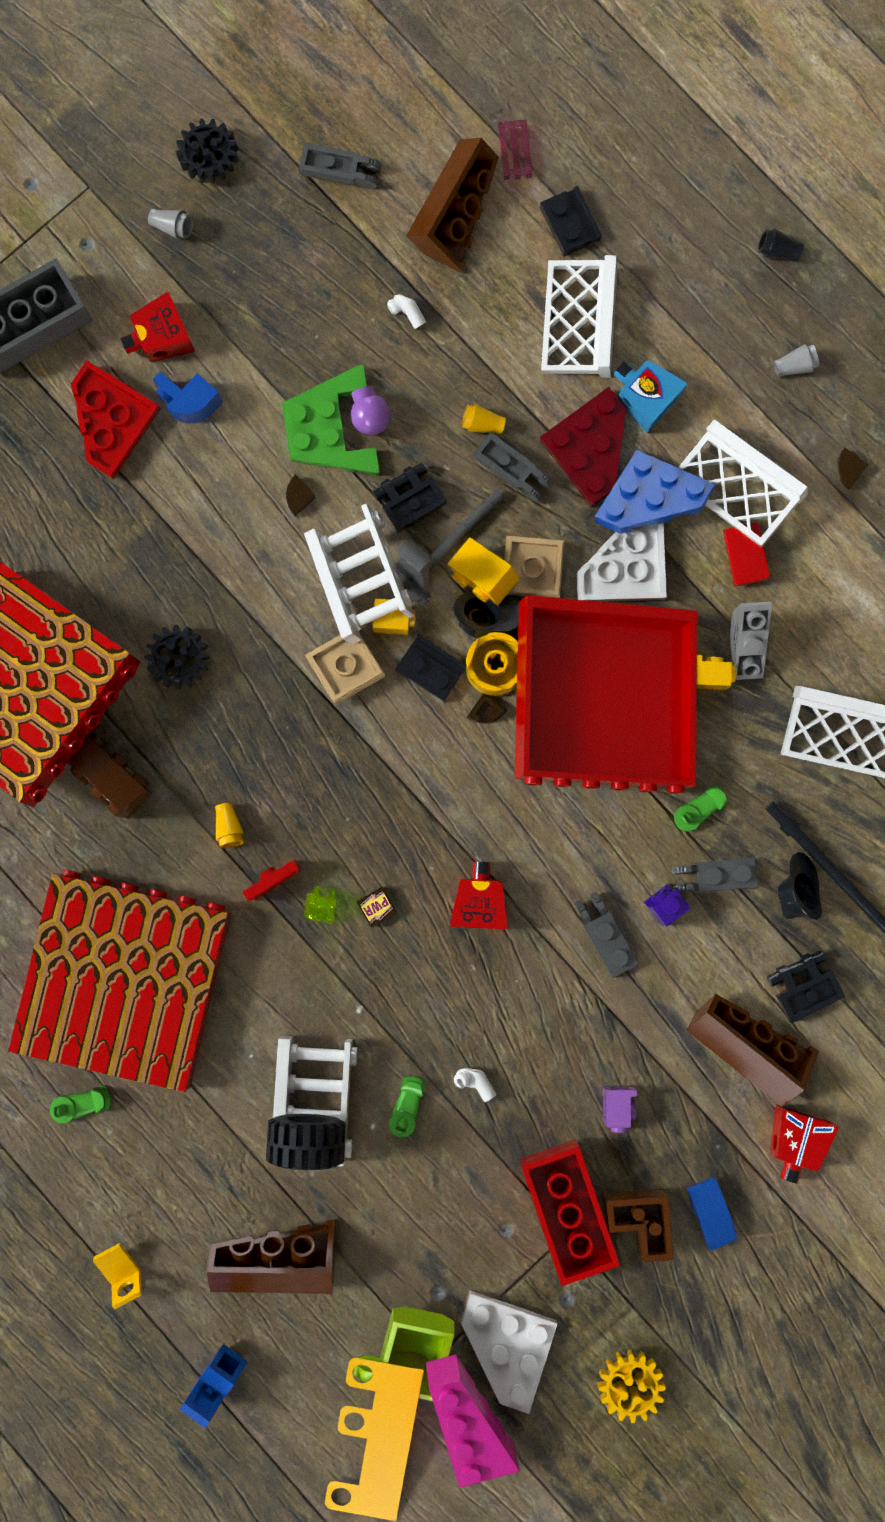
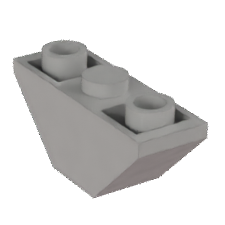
M771 602L741 603L732 612L730 648L732 665H736V680L763 678L772 612Z

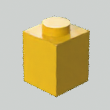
M375 598L374 607L390 599ZM397 609L373 620L374 633L409 635V627H415L416 610H413L415 616L408 618L400 612V609Z

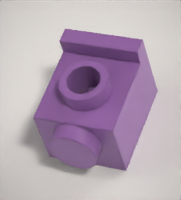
M603 1086V1123L607 1128H611V1132H629L631 1119H636V1102L631 1100V1097H637V1090L633 1086Z

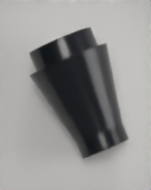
M775 228L772 230L766 229L759 241L758 252L762 253L766 258L793 259L797 261L802 254L804 244L797 242Z

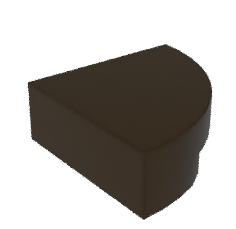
M846 448L841 451L837 460L841 483L849 490L868 466L867 463Z
M296 474L290 480L286 490L287 504L294 517L316 498L314 493Z
M483 693L468 714L467 719L476 723H490L500 719L507 712V709Z

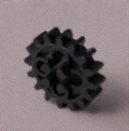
M202 118L199 121L200 125L197 127L192 122L189 123L191 130L189 132L182 130L183 140L176 141L179 149L176 151V155L182 170L187 171L191 179L198 175L200 183H204L206 177H209L211 182L215 183V176L218 175L223 180L226 179L224 171L233 172L232 162H238L239 160L237 155L239 148L232 130L227 132L226 124L224 123L217 127L215 119H211L209 124H205ZM199 142H201V144L203 145V148H204L203 152H202V149H201V146H200ZM212 150H213V153H214V156H215L216 160H214L213 157H212V154H211Z
M174 625L173 632L163 627L164 635L160 637L157 634H153L152 636L156 643L146 645L152 651L151 654L144 656V659L152 662L147 667V670L150 673L156 672L153 679L157 682L164 678L163 685L167 688L171 686L172 682H174V686L178 690H181L183 682L192 687L191 679L195 677L201 681L200 670L208 671V667L203 664V660L210 659V655L203 652L208 648V645L205 642L198 643L202 636L198 632L191 636L192 629L186 626L183 632H181L178 625ZM183 639H186V647L183 646L179 648V642ZM167 648L175 655L181 653L188 660L195 658V665L188 667L182 660L174 661L166 654L161 657L160 650ZM175 666L177 669L176 673L168 675V669Z

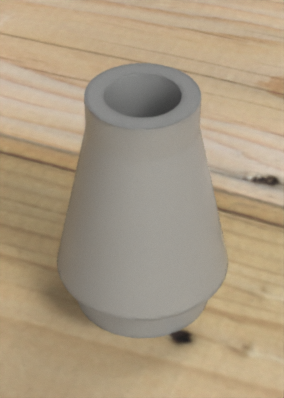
M153 208L149 212L148 224L150 226L156 227L178 240L182 238L187 239L191 235L193 219L186 211L157 210Z
M804 344L774 361V368L778 378L786 375L811 373L813 369L819 367V358L814 345L807 346Z

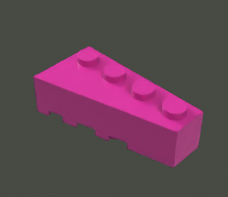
M454 1354L426 1362L429 1390L459 1488L519 1472L520 1469L513 1440L503 1430V1425L498 1417L493 1415L488 1402L478 1392L475 1382L458 1356Z

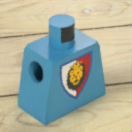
M649 360L637 371L624 361L614 373V376L625 384L620 390L618 399L646 433L653 428L679 399L687 386L685 381Z

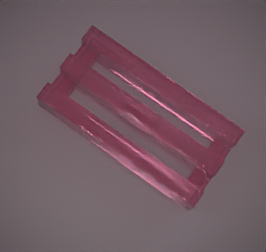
M527 120L498 122L504 181L509 180L510 177H515V180L521 179V176H526V179L532 178ZM516 128H521L525 168H520ZM505 129H510L514 169H509Z

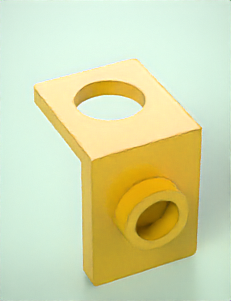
M121 1243L93 1257L94 1264L112 1285V1307L114 1309L142 1295L141 1269ZM134 1284L132 1290L127 1295L120 1296V1292L125 1286Z

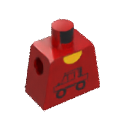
M169 291L131 314L130 320L135 332L120 338L127 354L143 348L150 362L195 351Z
M473 862L472 879L459 880L450 919V927L507 930L502 881L490 880V862Z

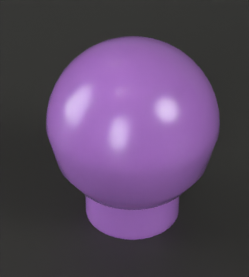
M373 385L353 391L351 395L354 404L351 409V419L354 427L365 435H377L383 432L391 418L390 408L386 401L376 395Z

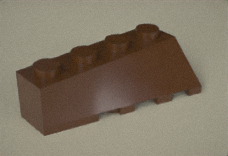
M483 138L459 140L406 235L423 254L458 272L464 271L466 262L463 259L466 250L471 248L474 239L471 236L475 221L480 220L483 210L481 209L482 198L484 194H488L499 159Z
M95 732L91 735L88 733L83 740L80 750L73 754L67 762L71 766L70 771L86 785L90 783L93 786L90 792L97 799L102 800L107 805L111 803L108 810L114 816L129 819L152 794L147 788L150 783L138 772H135L133 775L125 768L128 765L127 761L116 752L111 755L104 748L107 743Z
M717 994L695 1012L686 1030L781 1107L805 1090L819 1053L817 1049L811 1046L807 1049L797 1044L798 1039L789 1034L782 1036L773 1031L770 1023L764 1020L755 1021L750 1018L748 1011Z
M336 1219L327 1220L324 1225L310 1227V1224L298 1226V1230L279 1233V1230L268 1232L267 1236L252 1239L249 1236L211 1244L207 1266L210 1292L333 1294Z

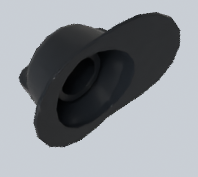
M474 593L462 594L455 601L453 608L454 614L459 620V627L471 637L480 638L493 632H509L518 627L519 603L511 597L506 596L498 606L490 600H487L486 603L483 602Z
M797 852L793 854L790 860V876L779 885L777 890L783 916L786 919L808 916L811 919L817 920L822 915L818 874L811 859L806 854Z

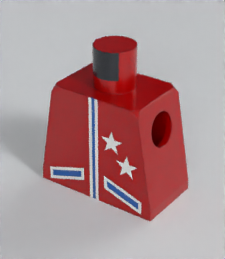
M776 1104L770 1153L775 1158L784 1161L780 1178L798 1184L802 1167L818 1171L839 1127L830 1121Z

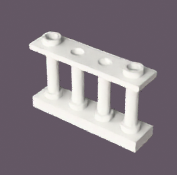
M367 504L361 506L366 519L329 537L327 535L323 536L315 529L304 533L341 638L350 644L362 640L359 632L362 629V625L397 609H400V612L408 618L415 616L411 607L415 605L414 599L410 591L404 589L382 530L385 527L383 517L378 510L374 511ZM367 531L371 532L375 542L374 546L338 563L333 561L330 552L333 551L334 547ZM380 556L385 569L384 572L348 589L343 587L340 580L343 577V573ZM390 583L395 598L358 615L352 613L349 605L352 603V599Z
M281 1036L278 1038L273 1118L286 1114H319L336 1117L346 1123L344 1162L339 1165L343 1167L346 1158H351L352 1139H347L351 1066L357 1065L358 1047H352L353 1039H347L344 1050L298 1047V1044H293V1036ZM297 1060L344 1062L343 1080L296 1078V1075L291 1074L292 1062H297ZM295 1090L342 1093L341 1111L294 1108V1105H289L290 1093H295Z

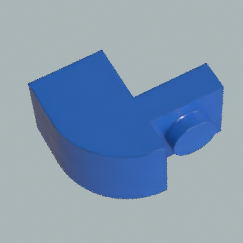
M161 371L152 379L158 389L156 394L168 404L166 406L171 417L183 423L201 422L207 419L223 403L219 391L198 373L182 390Z
M222 1344L195 1382L179 1410L205 1428L224 1397L236 1383L247 1361Z

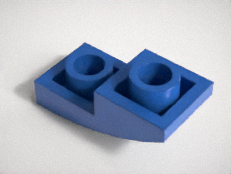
M712 1177L687 1188L693 1214L699 1220L704 1242L708 1249L712 1251L737 1240L729 1210L716 1179Z

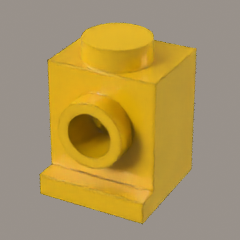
M697 655V689L726 690L731 686V682H735L736 665H732V662H723L722 657H706V661H702L703 655Z

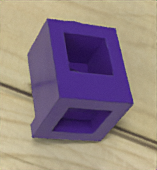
M668 884L644 901V904L661 926L666 927L691 909L676 889H671Z

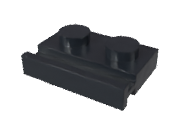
M575 186L571 191H564L540 202V210L563 256L589 246L594 241L598 242L601 240L602 234L578 186Z
M418 634L395 668V671L444 702L467 666Z

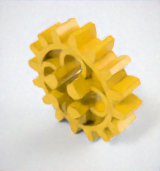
M628 1349L627 1357H622L619 1352H616L617 1361L613 1362L607 1359L608 1371L602 1369L599 1371L600 1377L605 1380L597 1382L599 1391L603 1392L600 1395L602 1404L608 1403L607 1410L610 1415L617 1410V1416L620 1421H623L626 1415L630 1417L631 1423H635L637 1415H641L642 1419L646 1421V1412L648 1410L655 1414L658 1412L655 1402H664L662 1394L659 1393V1391L666 1390L664 1382L660 1380L663 1374L660 1369H655L656 1363L653 1358L646 1362L645 1354L642 1351L637 1357H634L631 1349ZM637 1367L642 1369L641 1373L637 1372L634 1376L638 1389L642 1392L647 1391V1388L651 1390L646 1396L641 1395L637 1387L632 1386L634 1382L632 1371ZM619 1376L624 1380V1382L619 1380L616 1382V1384L612 1383L613 1378ZM625 1384L631 1386L629 1389L631 1401L628 1404L621 1403L622 1399L623 1401L628 1399V1391Z

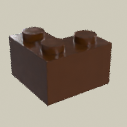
M663 1189L603 1193L604 1217L609 1233L636 1231L637 1250L642 1262L674 1260L669 1198Z

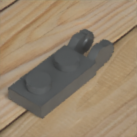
M304 143L298 170L299 175L354 186L356 184L361 188L375 189L378 184L376 177L359 173L358 168L376 173L381 170L382 164L379 160L361 156L360 153Z
M492 432L486 436L473 453L475 460L517 491L521 490L525 496L538 503L542 496L536 489L526 483L530 476L544 488L549 489L553 484L551 479L538 470L533 462Z
M755 858L699 862L690 866L672 867V873L677 875L695 872L696 884L680 883L674 885V889L678 892L696 890L697 892L758 887Z
M594 892L590 894L591 900L601 916L591 920L587 913V908L580 900L574 903L584 922L583 927L611 978H614L638 965V962L610 911H607L598 893Z

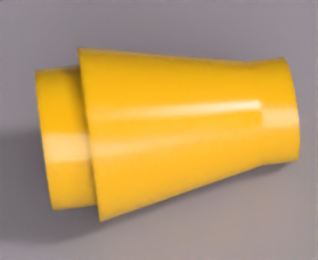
M476 403L474 406L467 404L462 420V428L468 429V432L502 434L506 417L499 416Z
M222 803L215 806L216 842H219L220 848H232L243 844L245 834L235 814L233 804Z

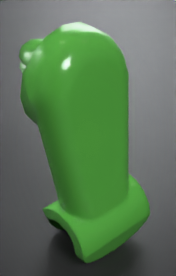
M710 786L705 790L704 794L676 810L674 815L676 826L683 831L696 829L715 810H720L726 805L727 798L725 793L718 786Z
M406 1076L403 1078L400 1088L401 1093L389 1119V1129L397 1137H408L415 1129L420 1099L423 1097L426 1083L418 1077Z
M99 1086L91 1089L89 1092L57 1097L50 1105L51 1117L56 1122L62 1124L92 1112L99 1113L111 1107L110 1092L106 1086Z

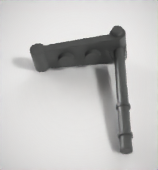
M495 490L487 499H484L483 503L465 521H462L461 525L429 557L411 539H408L399 548L398 553L400 555L398 563H395L404 589L410 591L417 603L421 602L425 605L431 599V596L428 594L430 591L429 572L468 533L473 532L472 529L491 511H494L495 507L504 499L498 490Z

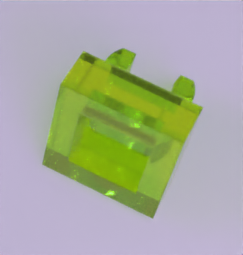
M316 886L313 894H307L304 917L333 924L337 899H335L336 892L331 890L329 897L319 895L320 886Z

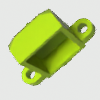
M411 1307L393 1308L380 1357L361 1355L358 1358L424 1370L419 1399L433 1401L429 1390L426 1362L449 1356L455 1335L454 1321L443 1314ZM358 1365L354 1368V1375L363 1382L371 1380L373 1373L368 1366Z

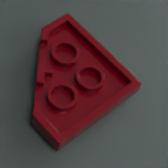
M607 387L540 436L539 440L590 507H593L608 496L617 480L626 408L610 387Z

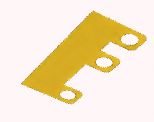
M352 1358L349 1361L346 1383L350 1387L375 1391L372 1410L354 1406H344L340 1410L338 1431L344 1435L366 1438L367 1442L359 1485L338 1481L330 1482L327 1486L325 1505L328 1509L396 1521L424 1370L361 1358ZM358 1365L368 1366L373 1373L371 1380L366 1383L357 1382L352 1374L354 1368ZM349 1413H358L364 1418V1425L359 1430H350L344 1423L345 1417ZM337 1488H344L350 1492L351 1500L346 1505H337L332 1501V1492Z

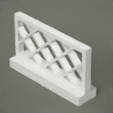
M605 255V260H548L542 374H599L600 378H611L618 275L616 255ZM588 269H599V277L591 285L581 277ZM567 270L572 276L560 285L554 279V271ZM577 280L585 290L574 299L566 289ZM553 286L557 288L555 292H553ZM597 286H598V294L594 291V289H595ZM562 293L570 304L559 313L552 306V302ZM591 294L597 300V305L587 313L579 303L587 295ZM575 307L584 317L572 327L563 317ZM560 321L569 331L557 341L550 334V331ZM589 321L595 327V333L585 340L577 330ZM574 335L582 345L570 354L562 344ZM587 348L594 356L593 365H580L575 358ZM556 349H559L567 357L560 365H548L549 356Z
M713 420L706 428V434L678 468L686 471V469L699 467V475L703 479V466L720 464L721 479L707 481L715 485L722 484L723 499L708 500L705 506L760 547H763L797 504H800L808 495V487L719 422ZM708 442L718 449L719 459L702 461L701 451ZM722 452L728 457L722 458ZM698 456V462H693ZM737 462L741 465L742 475L724 478L723 463ZM745 469L752 474L745 475ZM760 479L764 482L765 492L747 495L746 480ZM742 481L744 495L726 498L725 483ZM768 486L775 491L768 492ZM782 495L790 501L784 510L770 512L769 497ZM766 498L767 513L749 515L748 500ZM745 501L746 516L732 517L728 514L727 503ZM718 504H724V510ZM778 516L773 523H771V517ZM768 518L769 528L762 537L751 531L750 520ZM747 521V527L740 522Z
M795 686L792 696L794 701L781 755L885 778V772L881 771L875 762L876 759L885 754V749L871 756L864 742L878 735L885 746V736L882 733L885 730V725L879 728L876 723L885 724V705L807 687ZM800 706L811 707L818 718L803 726L798 718ZM818 709L827 710V712L821 715ZM834 712L840 713L846 724L832 732L824 719ZM847 715L853 716V717H857V718H855L854 720L850 721L849 718L847 717ZM862 719H867L875 731L861 739L853 725ZM821 722L828 736L814 744L806 730ZM796 723H797V725H798V727H799L800 729H798V730H796V731L794 732L795 726H796ZM849 728L857 742L843 750L835 736ZM803 733L810 747L802 752L791 751L792 738ZM831 739L839 753L826 759L822 757L817 747ZM860 746L868 759L859 765H853L846 754ZM813 750L816 756L808 755L807 753ZM842 757L843 760L845 761V763H844V762L835 761V760H837L838 758ZM871 763L874 769L866 768L865 766Z

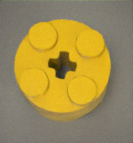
M493 632L473 642L467 653L466 674L469 682L476 690L489 696H501L508 694L517 687V640L508 634ZM494 659L500 660L499 665L503 668L498 667L497 670H492L491 664L488 662L493 663Z

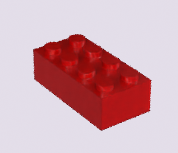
M576 1139L519 1159L561 1287L619 1267L620 1264Z

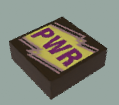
M383 887L356 901L370 927L397 913Z

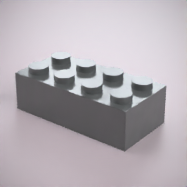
M57 258L0 289V373L93 321Z

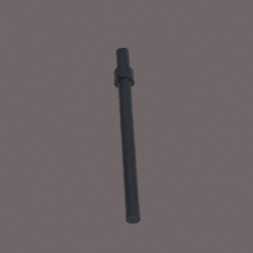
M774 801L768 804L765 809L780 824L779 828L787 837L791 836L885 934V917L799 828L800 823L793 816L789 817Z

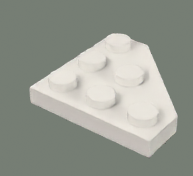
M663 523L650 527L646 524L632 528L631 532L623 534L616 532L577 572L578 600L599 602L665 600L667 594Z
M470 1290L461 1318L462 1327L499 1403L529 1414L556 1331L557 1320Z

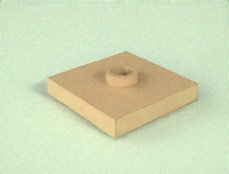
M506 536L504 561L514 568L520 578L507 595L560 598L564 540Z
M338 635L305 655L335 706L385 677V673L363 638L359 642L350 644L342 639L341 635Z

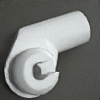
M398 294L394 295L393 299L388 300L387 306L393 315L400 311L405 313L414 329L426 323L425 318L413 299Z
M465 1067L459 1069L454 1076V1083L457 1087L462 1089L464 1087L476 1088L484 1102L497 1095L485 1073L481 1070Z

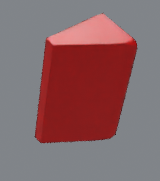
M750 523L751 531L762 537L759 523ZM735 527L724 529L723 535L734 587L758 584L769 579L770 574L764 546L760 547Z

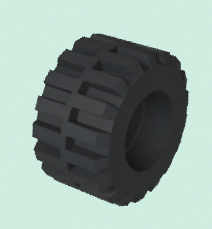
M286 1114L276 1116L268 1120L266 1160L277 1167L293 1170H324L339 1166L344 1162L346 1123L336 1117L319 1114Z

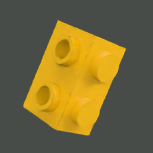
M470 537L447 564L454 573L452 575L454 581L463 588L467 585L473 588L472 592L485 603L487 600H490L497 606L520 580L509 563Z

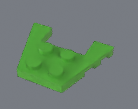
M364 364L358 365L282 403L291 462L325 468L329 466L344 469L348 472L355 473V471L369 473L372 476H380L376 447L346 451L338 398L351 396L353 391L367 386Z

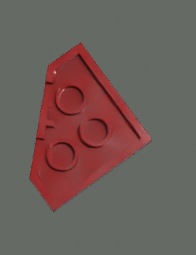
M86 360L71 382L80 432L85 446L86 461L89 465L114 480L161 408L155 402Z

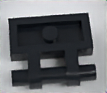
M422 462L413 468L411 466L405 468L403 474L391 481L389 479L380 483L381 487L372 491L377 501L385 497L391 500L382 506V509L397 534L447 504L445 497L432 477L424 482L420 481L419 477L427 473ZM410 483L413 488L399 496L397 490Z
M821 951L811 955L806 953L800 956L799 961L787 967L782 965L776 968V972L766 976L771 987L779 983L784 984L786 990L777 994L776 997L790 1023H794L845 998L833 971L828 969L822 973L819 972L816 965L826 961ZM806 971L810 978L796 985L793 977Z

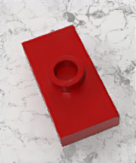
M292 860L278 870L273 866L259 875L261 879L259 882L242 893L247 901H254L301 872V867L296 860Z

